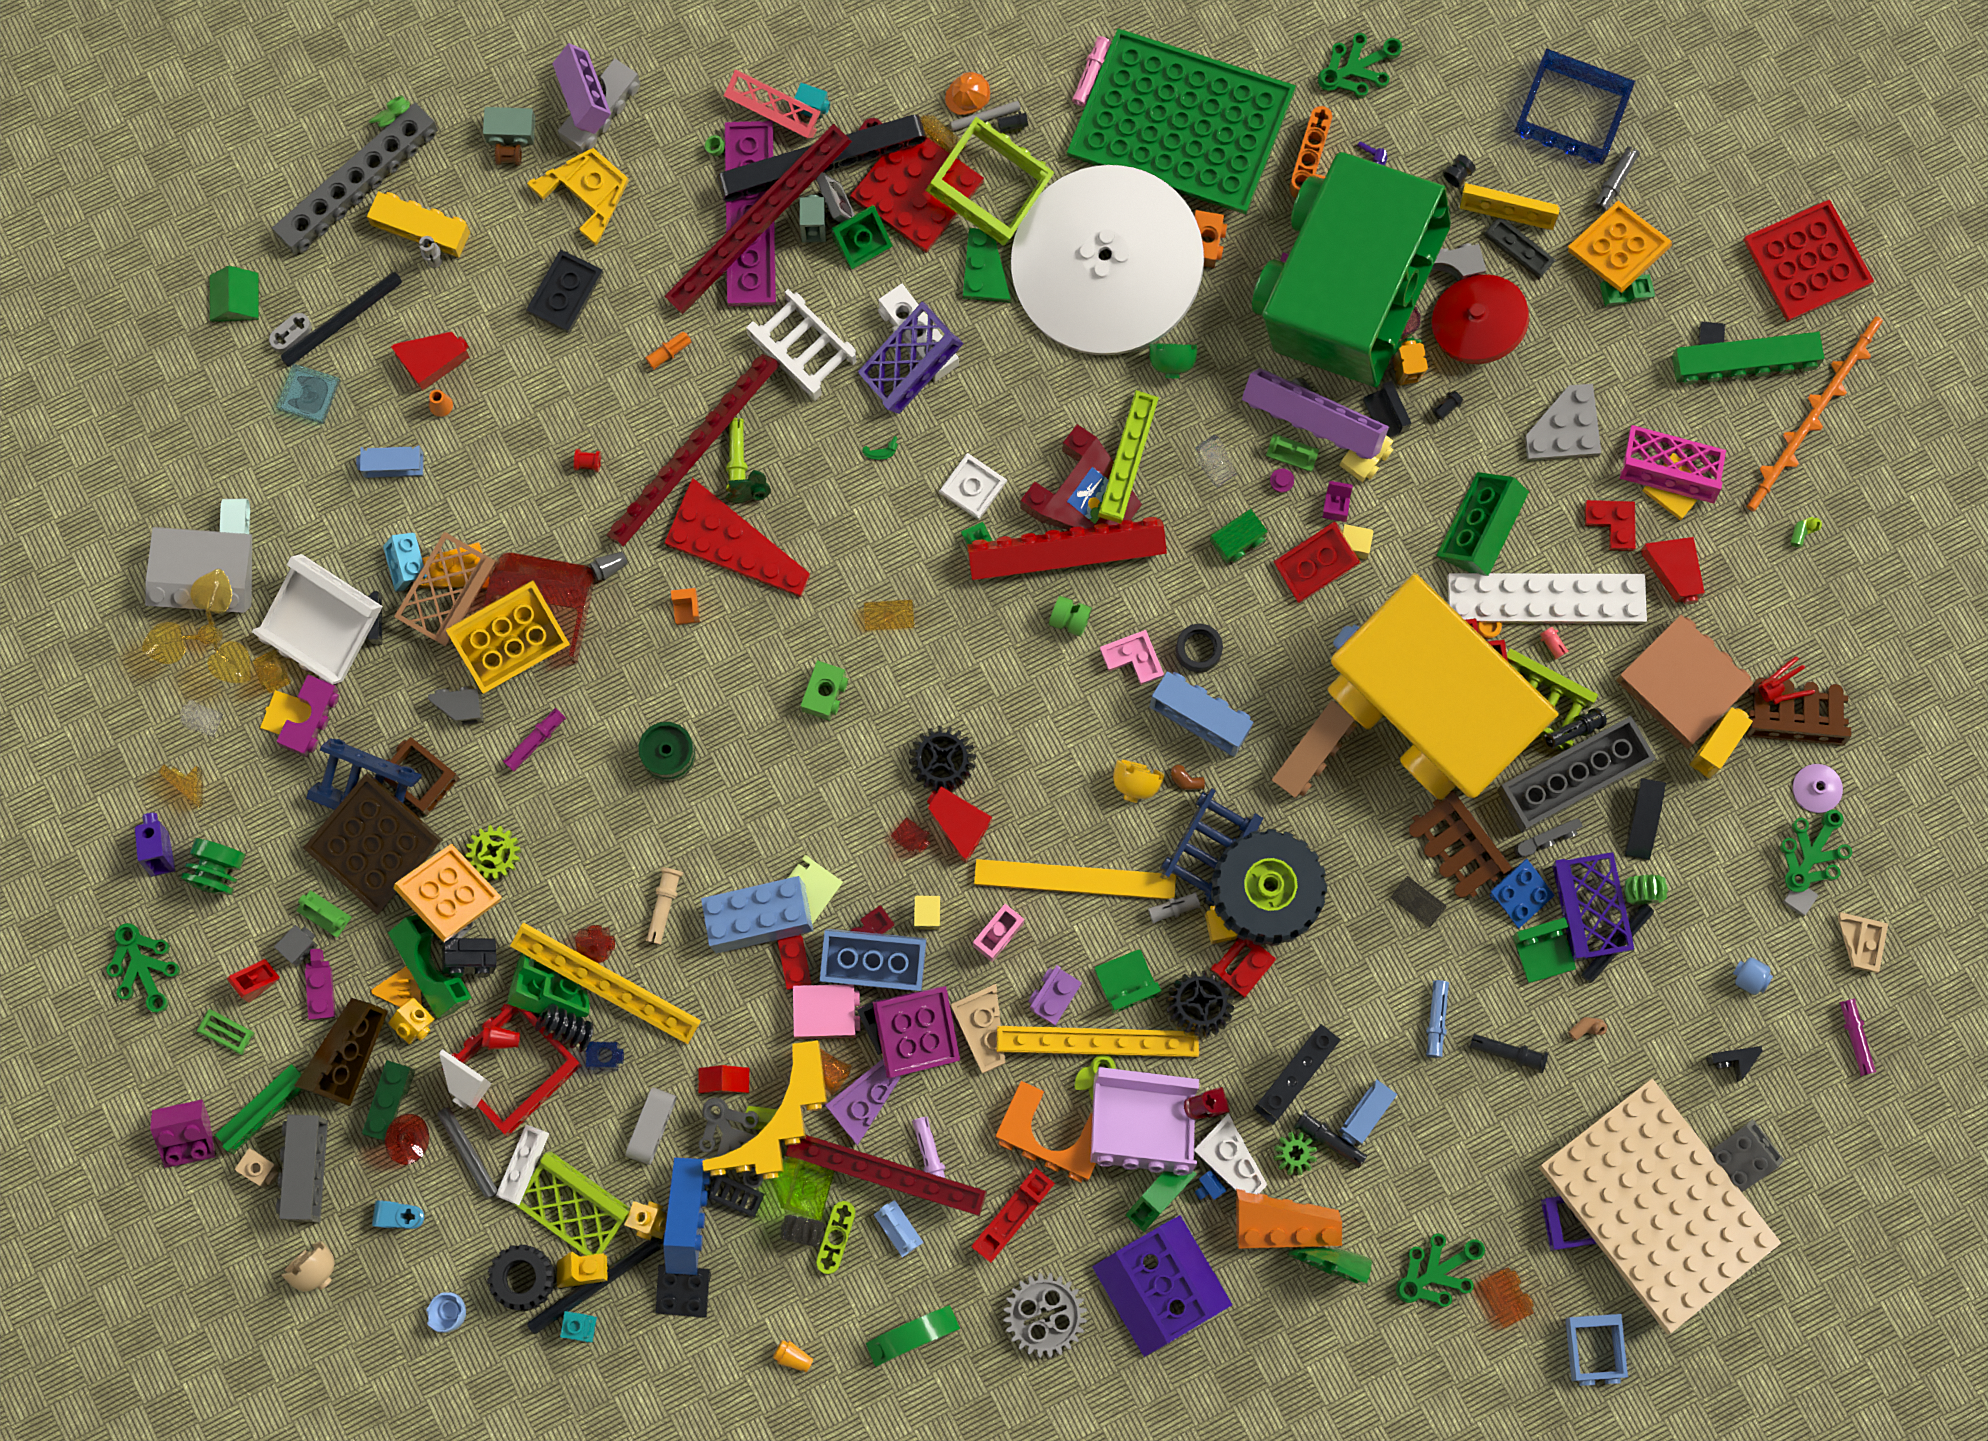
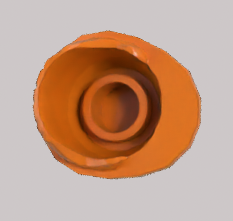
M974 72L964 73L946 91L945 101L947 107L957 115H967L981 110L989 103L991 97L989 83L981 74Z

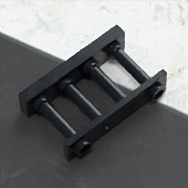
M1320 1024L1253 1110L1273 1126L1341 1039L1324 1025Z

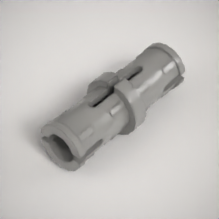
M422 237L419 245L423 259L427 261L430 267H439L442 263L439 246L434 243L432 237Z
M1194 892L1178 899L1170 898L1169 902L1148 908L1152 923L1172 916L1175 918L1180 917L1181 913L1201 907L1197 894Z

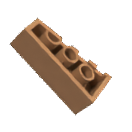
M1331 700L1273 777L1272 781L1293 797L1297 798L1299 794L1304 797L1312 786L1309 781L1314 775L1320 776L1327 766L1324 762L1329 755L1334 757L1342 746L1339 743L1345 735L1349 737L1357 727L1355 724L1356 720L1341 706Z

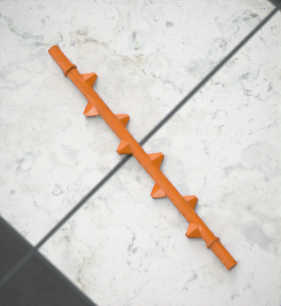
M1875 316L1865 332L1859 336L1860 339L1845 361H1833L1831 363L1836 373L1822 395L1810 394L1808 400L1813 408L1798 431L1785 432L1783 434L1788 445L1775 465L1761 466L1759 470L1764 477V481L1758 485V490L1746 506L1750 511L1755 512L1766 494L1770 493V488L1784 467L1796 468L1799 463L1794 453L1809 431L1822 430L1823 426L1818 417L1832 396L1846 395L1847 392L1842 382L1857 360L1870 359L1871 355L1866 346L1871 343L1872 337L1883 322L1880 317Z

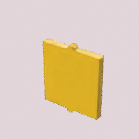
M275 690L269 707L265 708L267 712L260 728L280 735L286 720L295 723H303L308 720L311 715V706L301 702L297 697Z

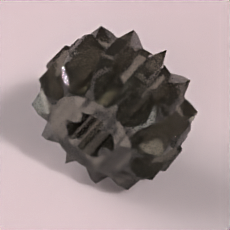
M789 1214L784 1217V1221L781 1224L780 1237L786 1241L816 1247L821 1244L825 1224L822 1221Z

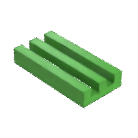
M211 1009L208 1010L197 1029V1032L243 1055L245 1047L250 1043V1038L255 1034V1032ZM213 1016L246 1035L242 1038L210 1021V1018ZM206 1025L240 1042L239 1047L205 1030Z

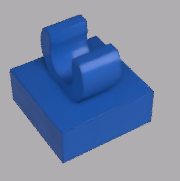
M1213 1170L1199 1178L1203 1186L1197 1189L1195 1194L1200 1200L1209 1194L1215 1200L1227 1190Z

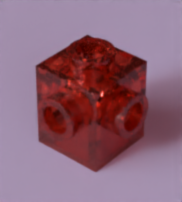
M591 925L586 929H580L575 936L577 952L596 963L606 961L612 951L615 950V937L610 934V927L602 928L601 925Z

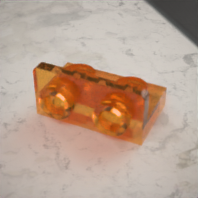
M1507 1267L1478 1282L1503 1329L1534 1314L1531 1309L1534 1307L1530 1296L1527 1293L1523 1294L1519 1287L1521 1280L1515 1270L1511 1271Z

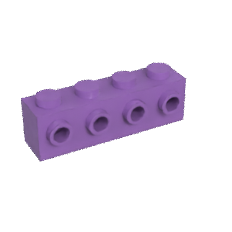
M568 43L552 64L574 125L581 131L586 130L595 134L605 124L611 112L588 51Z

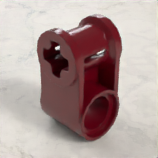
M1223 1087L1205 1091L1201 1095L1189 1097L1184 1101V1111L1191 1120L1207 1117L1213 1118L1231 1112Z

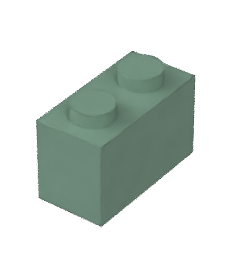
M485 107L483 136L486 143L496 146V144H501V146L503 144H513L515 146L519 144L521 147H525L527 144L534 145L536 118L533 109Z
M807 195L804 198H800L802 242H826L824 197Z

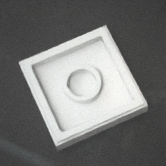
M967 453L939 490V494L977 520H980L1007 483V479Z

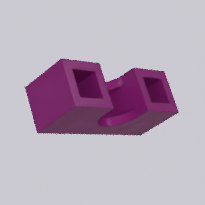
M307 675L297 697L301 702L311 706V715L303 723L286 720L276 741L280 747L306 758L310 752L313 753L319 742L316 738L320 730L323 731L328 724V712L330 708H335L340 695L337 694L338 689L336 686Z

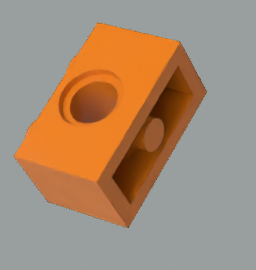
M1196 210L1195 219L1201 233V238L1209 236L1214 240L1211 243H1206L1202 240L1204 266L1215 268L1216 260L1221 261L1223 246H1219L1220 238H1225L1227 224L1223 223L1224 215Z

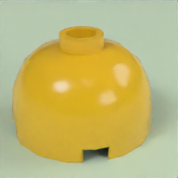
M1123 759L1116 761L1113 773L1114 785L1118 791L1124 794L1123 799L1138 803L1139 799L1153 797L1159 791L1164 779V773L1154 769L1153 773H1151L1146 765Z

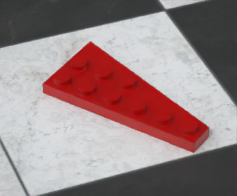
M692 477L665 540V546L801 598L810 578V573Z

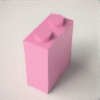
M854 984L793 986L795 1040L856 1038V1031L861 1030L860 1016H855V1006H860V991H855Z

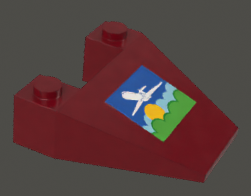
M1076 424L1064 440L1062 452L1076 460L1078 464L1055 495L1034 481L1020 500V509L1039 522L1069 531L1073 527L1094 528V525L1100 523L1116 525L1118 524L1117 522L1098 517L1114 462L1099 439ZM1131 490L1123 520H1132L1142 506L1133 490Z

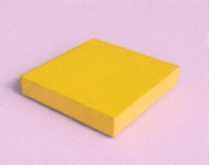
M1674 453L1669 457L1673 463L1682 460ZM1686 465L1678 468L1680 471L1692 473ZM1645 486L1642 490L1680 521L1698 500Z

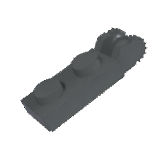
M1576 818L1520 842V844L1518 843L1514 847V854L1522 858L1534 854L1537 846H1540L1542 850L1554 845L1553 839L1560 836L1566 840L1577 835L1576 829L1583 827L1580 819Z

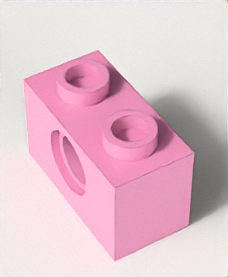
M1004 904L973 941V947L993 962L1024 925L1025 919L1008 905Z

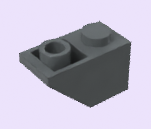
M473 686L460 687L459 691L452 692L448 689H439L434 691L435 694H428L431 704L459 726L484 723L481 693L478 689H474Z

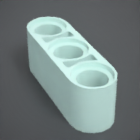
M222 499L220 532L249 534V500Z

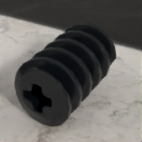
M553 1003L544 1009L535 1025V1031H540L544 1026L543 1035L546 1036L551 1031H554L552 1035L554 1040H557L562 1035L561 1043L564 1045L570 1039V1048L572 1049L577 1044H580L578 1052H583L587 1048L593 1034L592 1022L584 1021V1018L576 1017L572 1012L567 1013L564 1008L558 1009V1006Z

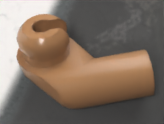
M1584 1017L1568 1034L1573 1040L1577 1041L1585 1033L1605 1034L1607 1032V1025L1599 1018Z

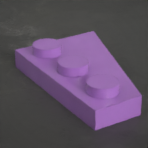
M882 1059L825 1105L857 1146L896 1087L901 1076L888 1078L884 1059Z

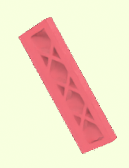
M738 70L734 71L724 97L806 138L814 137L817 131L814 126L821 113L820 111ZM739 77L746 80L749 91L742 92L734 88ZM752 84H754V85H756V86H758V87L755 88V89H753ZM761 89L766 90L770 101L764 103L758 100L755 92ZM773 94L780 98L774 99ZM781 100L788 101L791 112L784 113L778 110L776 102ZM794 105H796V106H798V107H800V108L797 109V110H795ZM803 110L812 113L809 124L800 121L797 113Z

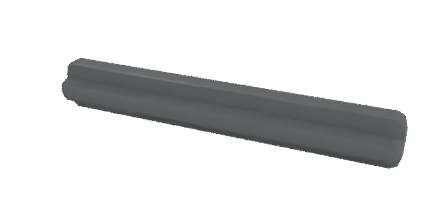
M449 1107L443 1108L437 1113L439 1119L486 1198L493 1197L498 1191L452 1110Z

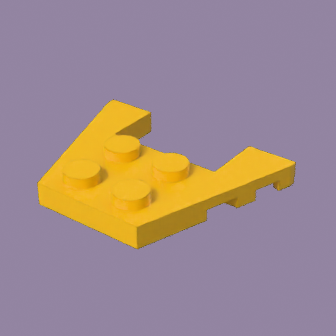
M591 148L566 161V164L545 172V175L538 179H531L527 182V185L539 197L545 200L562 183L595 213L579 230L596 246L629 180L597 150Z

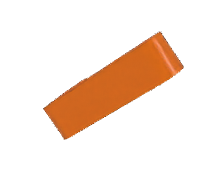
M1318 106L1311 113L1289 187L1290 194L1294 198L1297 197L1300 187L1295 183L1304 182L1312 175L1325 179V176L1316 174L1332 121V113L1325 106ZM1318 119L1323 120L1321 128H1316ZM1315 139L1319 142V144L1313 145L1309 142V140ZM1307 160L1312 162L1313 165L1305 166L1302 162Z

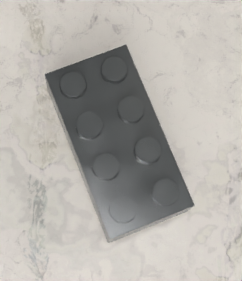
M287 1114V1121H283L282 1135L286 1136L285 1147H281L280 1161L284 1162L283 1173L280 1172L278 1177V1187L282 1189L281 1199H277L276 1213L280 1214L279 1219L288 1222L321 1223L328 1120L318 1115Z

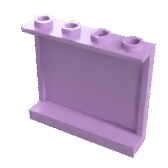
M1099 1067L1094 1077L1090 1162L1098 1163V1165L1104 1167L1118 1165L1130 1170L1144 1168L1155 1173L1169 1171L1180 1176L1192 1174L1197 1165V1161L1194 1160L1195 1120H1191L1186 1115L1184 1101L1196 1095L1199 1089V1079Z

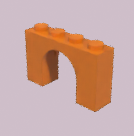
M1021 1081L995 1136V1139L999 1140L998 1145L1012 1151L1013 1147L1023 1151L1021 1156L1034 1162L1038 1158L1046 1162L1044 1165L1046 1168L1055 1172H1059V1169H1062L1069 1173L1068 1178L1076 1182L1082 1183L1083 1180L1088 1182L1096 1163L1090 1162L1092 1113H1090L1078 1141L1073 1146L1062 1151L1048 1150L1036 1141L1031 1128L1033 1116L1044 1091Z

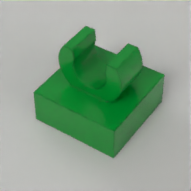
M984 522L961 531L966 545L972 544L976 540L993 541Z

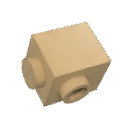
M249 1148L235 1170L257 1185L266 1188L267 1185H272L278 1177L279 1172L277 1170L280 1166Z

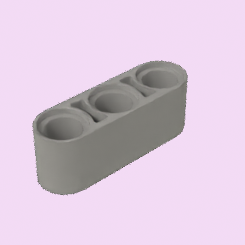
M652 1087L625 1154L626 1157L647 1165L651 1164L677 1096Z

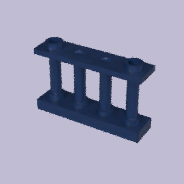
M330 738L320 747V751L329 754L322 782H317L308 790L306 799L335 810L357 785L361 769L364 768L374 772V778L382 785L385 777L398 782L395 797L403 803L407 787L412 788L421 779L422 775L416 773L410 767H401L349 746L343 740ZM339 759L352 763L344 792L332 786Z
M1213 788L1206 793L1202 792L1196 801L1198 808L1171 858L1167 856L1160 867L1163 871L1160 876L1162 879L1169 878L1171 873L1204 891L1203 894L1206 895V898L1203 902L1209 906L1215 905L1211 898V881L1208 883L1177 865L1184 851L1215 869L1219 861L1218 859L1188 843L1195 830L1226 848L1231 846L1236 838L1232 840L1200 821L1206 808L1239 826V830H1241L1239 837L1249 835L1250 832L1257 831L1264 819L1256 813L1249 816V818H1243L1212 800L1216 792Z

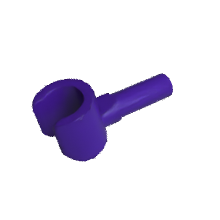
M1361 141L1358 143L1357 146L1374 156L1372 162L1385 166L1387 161L1385 149L1378 148L1376 150Z

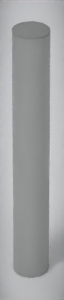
M1018 101L952 121L950 122L952 131L968 127L975 117L984 122L1021 110Z

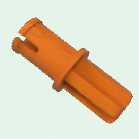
M681 332L669 342H663L661 347L646 356V361L655 370L668 359H674L676 353L691 344L690 337L687 333Z

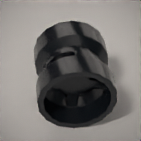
M1458 154L1453 160L1452 166H1447L1442 174L1449 184L1456 188H1461L1466 181L1465 178L1471 176L1476 171V166L1468 157Z

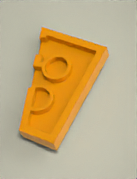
M479 542L469 545L483 554ZM460 547L461 553L467 551L464 548ZM457 548L442 552L444 557L458 554ZM440 553L437 554V556L435 557V559L441 558V557H440ZM472 553L462 556L465 570L475 568L481 558ZM429 556L422 558L424 565L427 562ZM459 557L445 560L448 574L462 571ZM442 561L431 564L429 568L431 579L445 575ZM473 571L466 573L468 579ZM464 574L449 577L452 588L463 589L466 584ZM489 577L482 587L484 590H493ZM446 578L432 582L434 588L445 589L448 587ZM421 584L418 588H430V584Z

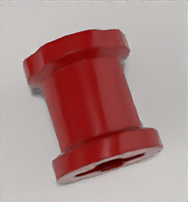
M576 449L574 454V471L589 469L599 473L601 451L590 453L581 452L580 449Z

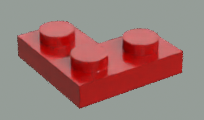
M1585 501V526L1609 527V550L1634 551L1636 549L1634 501Z

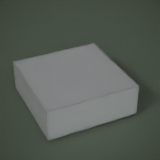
M1809 888L1802 893L1789 891L1782 903L1804 917L1819 895Z

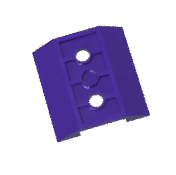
M1181 1215L1157 1227L1092 1266L1143 1357L1153 1353L1233 1305ZM1146 1255H1154L1157 1258L1158 1265L1155 1269L1150 1270L1144 1267L1143 1259ZM1173 1300H1179L1183 1303L1184 1311L1182 1314L1174 1315L1170 1312L1169 1306Z

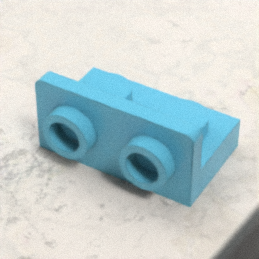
M415 533L392 535L383 545L395 592L404 591L411 582L416 580L424 567Z

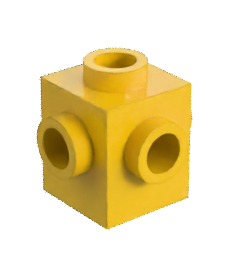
M412 998L395 1012L388 1024L408 1044H411L416 1039L419 1041L423 1040L431 1032L429 1026L435 1019L428 1010Z
M633 1201L624 1226L636 1230V1236L650 1241L652 1236L662 1239L666 1229L667 1213L662 1211L663 1206L649 1201L648 1205Z

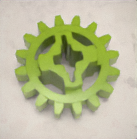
M489 825L488 832H484L480 828V836L472 835L471 838L474 840V843L466 845L471 850L470 853L466 854V858L473 859L470 864L474 868L477 867L476 870L480 874L484 872L485 880H488L490 875H493L497 881L499 880V874H503L507 878V870L515 871L516 868L513 863L520 862L521 860L516 856V853L521 852V848L514 846L519 842L516 837L510 839L512 832L508 830L503 833L502 826H499L497 831H494L493 827ZM498 837L504 839V841L496 842L492 841L491 838ZM483 843L481 852L477 854L479 846ZM492 848L496 850L497 856L494 858L491 856L490 852ZM510 852L509 858L505 863V856L507 853ZM487 864L495 865L496 868L489 869L484 867L483 865L486 866Z

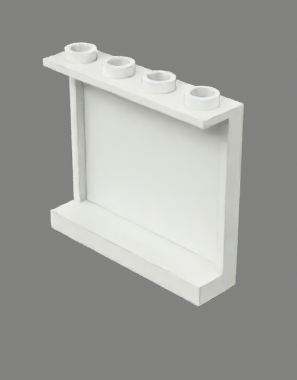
M304 555L292 556L287 563V566L291 568L261 626L253 629L252 633L257 635L262 643L277 648L282 656L297 661L302 669L312 671L319 676L320 680L334 685L342 682L346 677L383 606Z

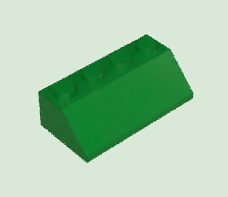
M1477 472L1436 556L1469 573L1489 576L1529 491L1515 477Z

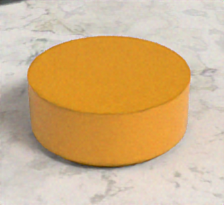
M1501 622L1477 623L1479 634L1486 639L1495 638L1502 629Z

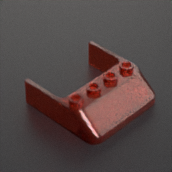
M512 552L502 554L489 579L483 608L495 602L497 595L506 596L533 580L547 604L573 608L577 611V619L569 652L570 660L572 663L577 664L595 582L593 571L588 566Z

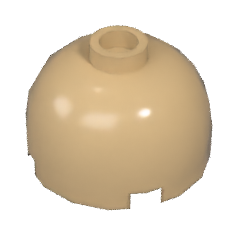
M322 1241L312 1244L315 1249L311 1252L304 1250L286 1267L285 1271L287 1273L282 1274V1277L295 1289L303 1292L312 1291L315 1288L322 1290L331 1282L332 1279L329 1276L334 1270L335 1261L333 1254Z

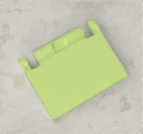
M804 855L802 860L810 866L806 870L803 866L797 864L788 878L799 876L805 883L813 925L843 881L807 855Z

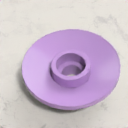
M1812 764L1804 767L1796 774L1793 781V794L1798 804L1805 810L1813 813H1824L1833 809L1841 800L1843 793L1842 782L1838 774L1830 767L1822 764ZM1817 783L1823 784V791L1816 788Z

